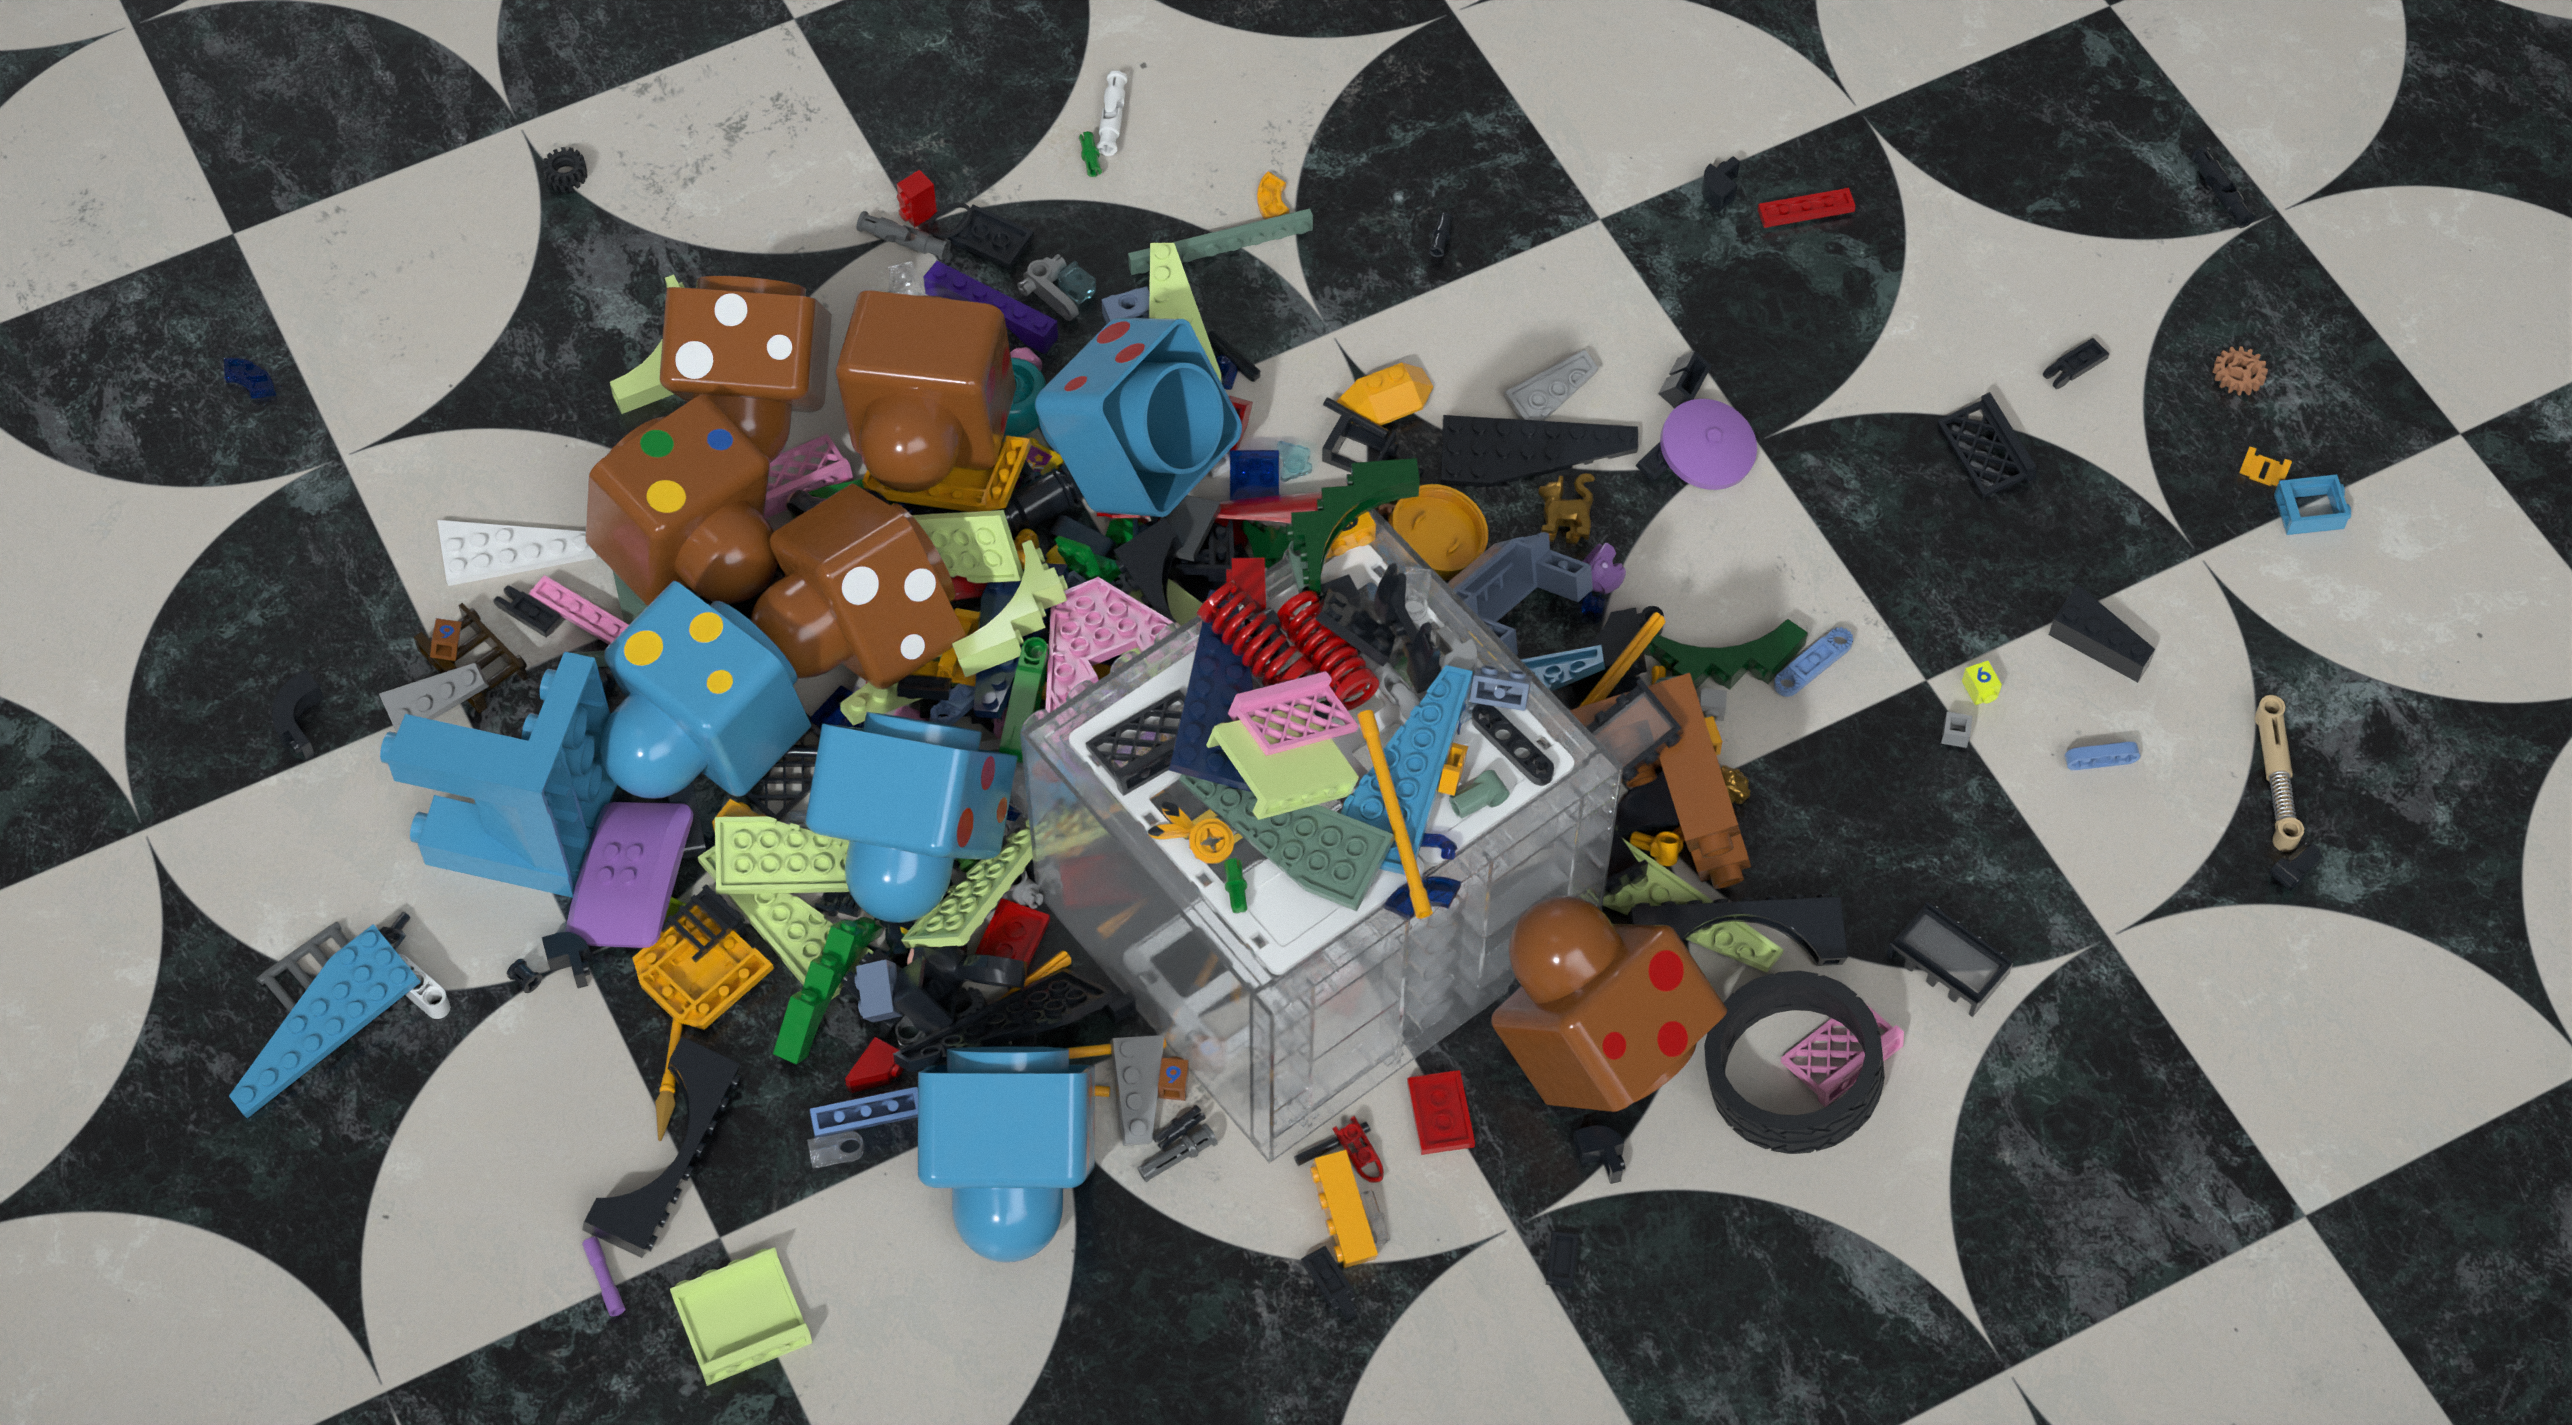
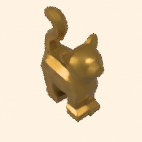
M1585 473L1575 479V489L1583 496V500L1561 499L1564 494L1563 476L1561 475L1557 482H1549L1546 486H1540L1538 493L1545 502L1544 518L1546 521V525L1542 526L1541 533H1549V542L1554 541L1559 526L1570 527V531L1566 533V543L1577 544L1581 536L1585 540H1589L1591 528L1589 515L1593 494L1584 487V483L1594 481L1593 475Z

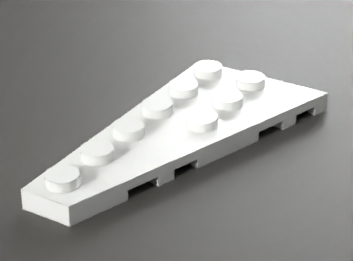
M437 520L448 586L597 558V554L586 544V531Z

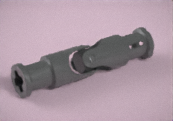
M867 211L861 212L857 220L856 228L859 232H870L882 240L896 242L901 246L923 254L930 253L939 256L940 260H945L949 255L951 241L948 239L943 241L933 237L931 233L906 225H899L897 222L884 217L877 218L871 216ZM911 233L916 235V238L912 241Z

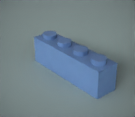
M914 1087L811 1108L810 1116L814 1137L819 1138L918 1117V1088Z

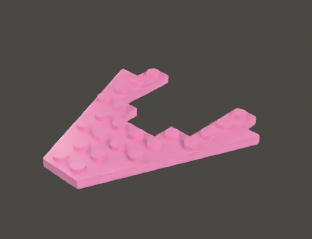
M1099 577L1065 590L1064 593L1067 601L1052 606L1050 615L1044 738L1047 746L1068 738L1073 730L1092 719L1077 693L1099 684L1098 677L1092 666L1134 648L1139 649L1146 663L1171 654L1175 662H1178L1196 650L1198 636Z

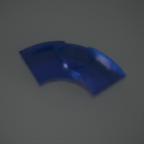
M224 358L226 383L233 382L245 386L249 390L252 399L276 396L272 379L265 370L249 360Z
M1440 876L1426 877V879L1422 880L1431 907L1438 906L1449 909L1461 887V882ZM1406 883L1390 895L1384 904V909L1410 920L1415 912L1410 898L1409 886Z

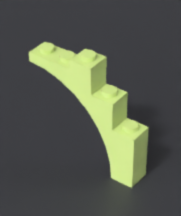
M674 275L665 278L667 288H685L682 282H677ZM662 340L654 352L642 364L610 382L613 397L621 414L673 395L672 392L664 388L660 383Z
M1032 540L1022 543L1025 553V570L1021 584L1011 601L987 625L973 634L952 643L965 677L1019 657L1021 653L1020 645L1024 644L1022 637L1045 628L1042 620L1046 616L1044 609L1067 601L1064 591L1068 587L1064 576H1058L1055 568L1049 569L1047 563L1042 564L1045 562L1040 548L1035 549Z

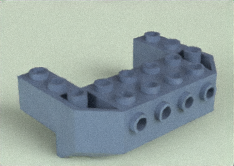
M1546 532L1495 543L1434 594L1436 617L1452 632L1457 633L1463 643L1472 639L1477 648V658L1504 667L1518 654L1516 629L1497 623V621L1537 587L1579 602L1593 590L1591 565L1550 550L1549 533Z

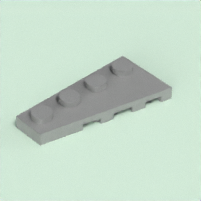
M1583 350L1505 391L1504 397L1519 419L1545 421L1597 373L1598 367L1587 351Z
M472 663L379 693L397 733L405 714L433 720L489 687L480 666Z
M1164 1035L1112 1038L1110 1041L1123 1146L1146 1145L1152 1142Z

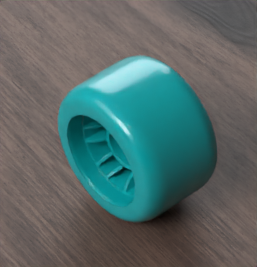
M1011 358L1016 391L1003 437H1006V435L1020 437L1031 433L1040 426L1039 417L1035 409V400L1038 393L1046 386V381L1041 371L1032 363L1020 358Z

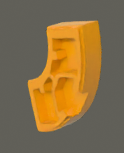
M1269 171L1261 179L1257 191L1258 208L1264 219L1289 214V208L1281 199V195L1286 188V182Z

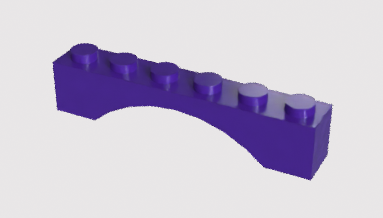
M937 260L923 276L926 295L952 300L986 303L999 308L1004 314L1006 327L1025 345L1043 354H1046L1058 339L1057 320Z

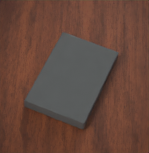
M1187 495L1170 514L1160 518V520L1165 518L1183 546L1177 551L1176 558L1190 561L1196 559L1221 510L1220 502Z

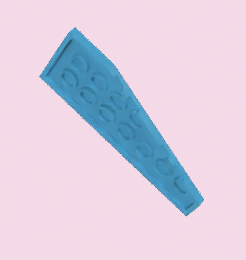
M1445 665L1428 688L1425 697L1418 706L1414 707L1408 720L1403 726L1399 727L1383 749L1416 860L1439 789L1443 767L1447 763L1473 679V671ZM1372 767L1368 774H1365L1359 781V786L1353 794H1350L1345 800L1341 814L1393 834L1374 767ZM1394 840L1380 869L1405 875Z
M374 924L329 958L229 1095L246 1118L254 1114L421 983Z

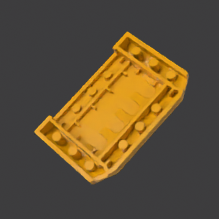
M1006 435L1005 442L1001 443L997 462L992 468L981 471L954 467L942 482L921 492L906 493L890 489L878 482L868 470L862 480L863 486L878 492L889 501L966 512L992 511L1006 508L1031 448V441L1028 438Z

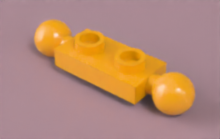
M1031 529L1021 530L1015 538L1016 540H1013L1022 569H1025V553L1022 543L1032 540L1035 549L1039 548L1037 534Z

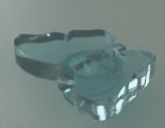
M1284 441L1277 443V453L1283 460V468L1280 472V478L1283 482L1296 479L1299 476L1303 477L1312 472V464L1308 462L1310 458L1309 448L1301 445L1295 446Z

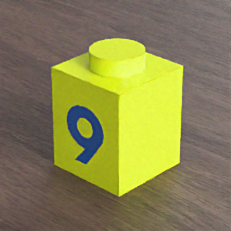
M1988 660L1965 668L1962 683L1974 705L1988 704L1998 698L2002 684Z

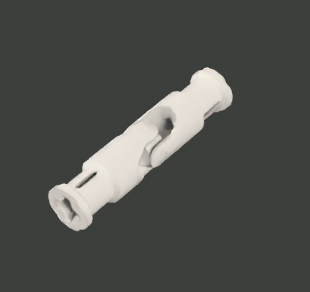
M1111 71L1107 75L1108 87L1104 93L1105 108L1102 110L1099 127L1100 142L1097 144L1099 153L1105 156L1114 155L1118 149L1116 139L1120 135L1122 108L1125 100L1124 85L1127 83V75L1121 71Z

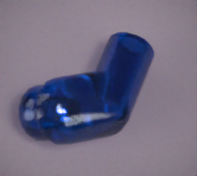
M1220 355L1216 358L1221 374L1224 376L1222 385L1224 389L1231 390L1238 369L1225 355Z
M1424 834L1421 847L1441 849L1442 859H1455V851L1458 850L1455 842L1443 834Z

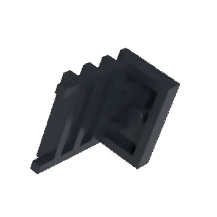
M707 884L702 887L703 890L699 894L693 895L691 901L685 906L681 905L679 911L674 916L670 915L662 927V932L665 933L672 926L698 950L691 957L695 963L731 931L734 930L740 937L747 933L744 926V917L737 910L730 907L720 894H716ZM696 906L722 931L715 935L690 910ZM684 916L710 942L703 946L677 921Z

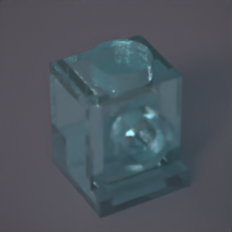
M1075 260L1058 274L1059 289L1078 304L1094 295L1096 291L1095 278L1080 268Z

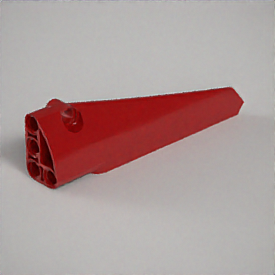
M1321 491L1218 501L1221 503V510L1216 518L1291 523L1292 512L1317 511L1316 499H1321ZM1097 513V517L1150 518V516Z

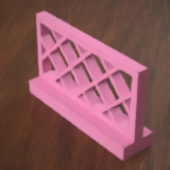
M828 434L781 453L770 463L769 476L776 477L777 480L775 484L768 483L767 490L770 491L766 493L764 518L767 519L787 510L785 504L788 496L797 490L808 492L825 486L854 481L850 463L846 458L842 457ZM824 444L828 446L826 452L815 451L817 447ZM799 455L806 456L803 462L793 459ZM812 457L822 459L819 465L809 462ZM828 460L837 461L833 464L825 466ZM775 465H784L781 471L771 470ZM789 467L800 468L797 474L787 473ZM806 469L814 471L805 476L803 475ZM783 479L793 480L789 483L781 485Z
M1326 671L1236 694L1228 712L1233 721L1241 720L1266 756L1356 732L1359 727L1329 685L1332 678ZM1326 697V699L1331 704V707L1319 703L1316 700ZM1301 704L1309 707V713L1294 706ZM1279 710L1287 713V717L1285 719L1271 712ZM1313 710L1327 714L1328 719L1313 715ZM1291 715L1305 720V726L1291 721ZM1257 716L1265 719L1264 724L1253 721L1251 717ZM1332 716L1343 720L1346 725L1341 726L1331 722ZM1268 721L1283 726V731L1268 727ZM1313 723L1325 729L1319 732L1309 728V724ZM1287 728L1301 733L1302 737L1297 738L1286 734ZM1264 735L1271 736L1280 741L1270 745Z
M1869 1007L1878 1027L1885 1031L1881 1035L1884 1062L1903 1047L1904 1031L1897 1025L1892 1027ZM1832 1018L1781 1057V1063L1818 1095V1101L1824 1107L1828 1106L1853 1086L1862 1070L1865 1057L1863 1050L1849 1051L1850 1042H1858L1854 1035H1850L1848 1029L1847 1035H1831L1833 1027L1844 1026ZM1815 1041H1828L1827 1050H1811V1044ZM1830 1041L1847 1042L1846 1051L1830 1050ZM1796 1056H1808V1065H1796L1791 1060ZM1811 1057H1827V1066H1811ZM1830 1057L1846 1058V1063L1842 1067L1830 1066ZM1810 1072L1827 1073V1078L1820 1084H1817L1810 1078Z

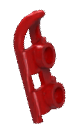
M1356 1117L1350 1118L1352 1123L1340 1130L1337 1126L1332 1128L1344 1150L1347 1151L1348 1157L1358 1174L1371 1183L1382 1181L1384 1178L1382 1163ZM1360 1137L1366 1147H1363L1362 1143L1359 1140ZM1353 1143L1357 1152L1352 1154L1348 1144ZM1374 1161L1378 1168L1379 1176L1370 1177L1361 1168Z

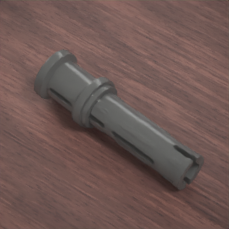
M1207 1124L1202 1125L1201 1130L1190 1136H1183L1180 1140L1181 1143L1146 1164L1139 1166L1138 1171L1143 1180L1148 1182L1187 1157L1195 1158L1200 1151L1210 1145L1216 1146L1218 1142L1211 1128Z

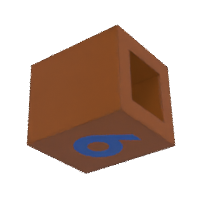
M436 618L431 643V658L456 661L462 622Z
M1177 1056L1162 1058L1158 1082V1098L1185 1101L1189 1076V1060H1184Z

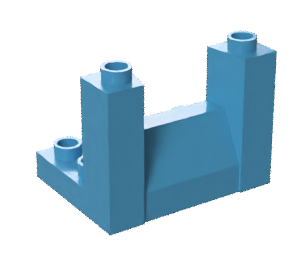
M564 651L557 670L547 669L540 685V699L544 700L539 715L530 713L527 716L523 725L522 739L408 714L404 715L397 733L387 732L381 745L380 759L382 763L388 764L394 781L473 798L476 803L473 804L434 795L429 812L416 813L411 824L410 840L411 842L418 843L425 865L573 898L580 868L594 826L602 808L611 803L617 784L605 770L600 754V738L610 712L595 658Z

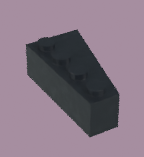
M2078 584L2054 617L2049 636L2137 683L2149 667L2155 652L2154 647Z

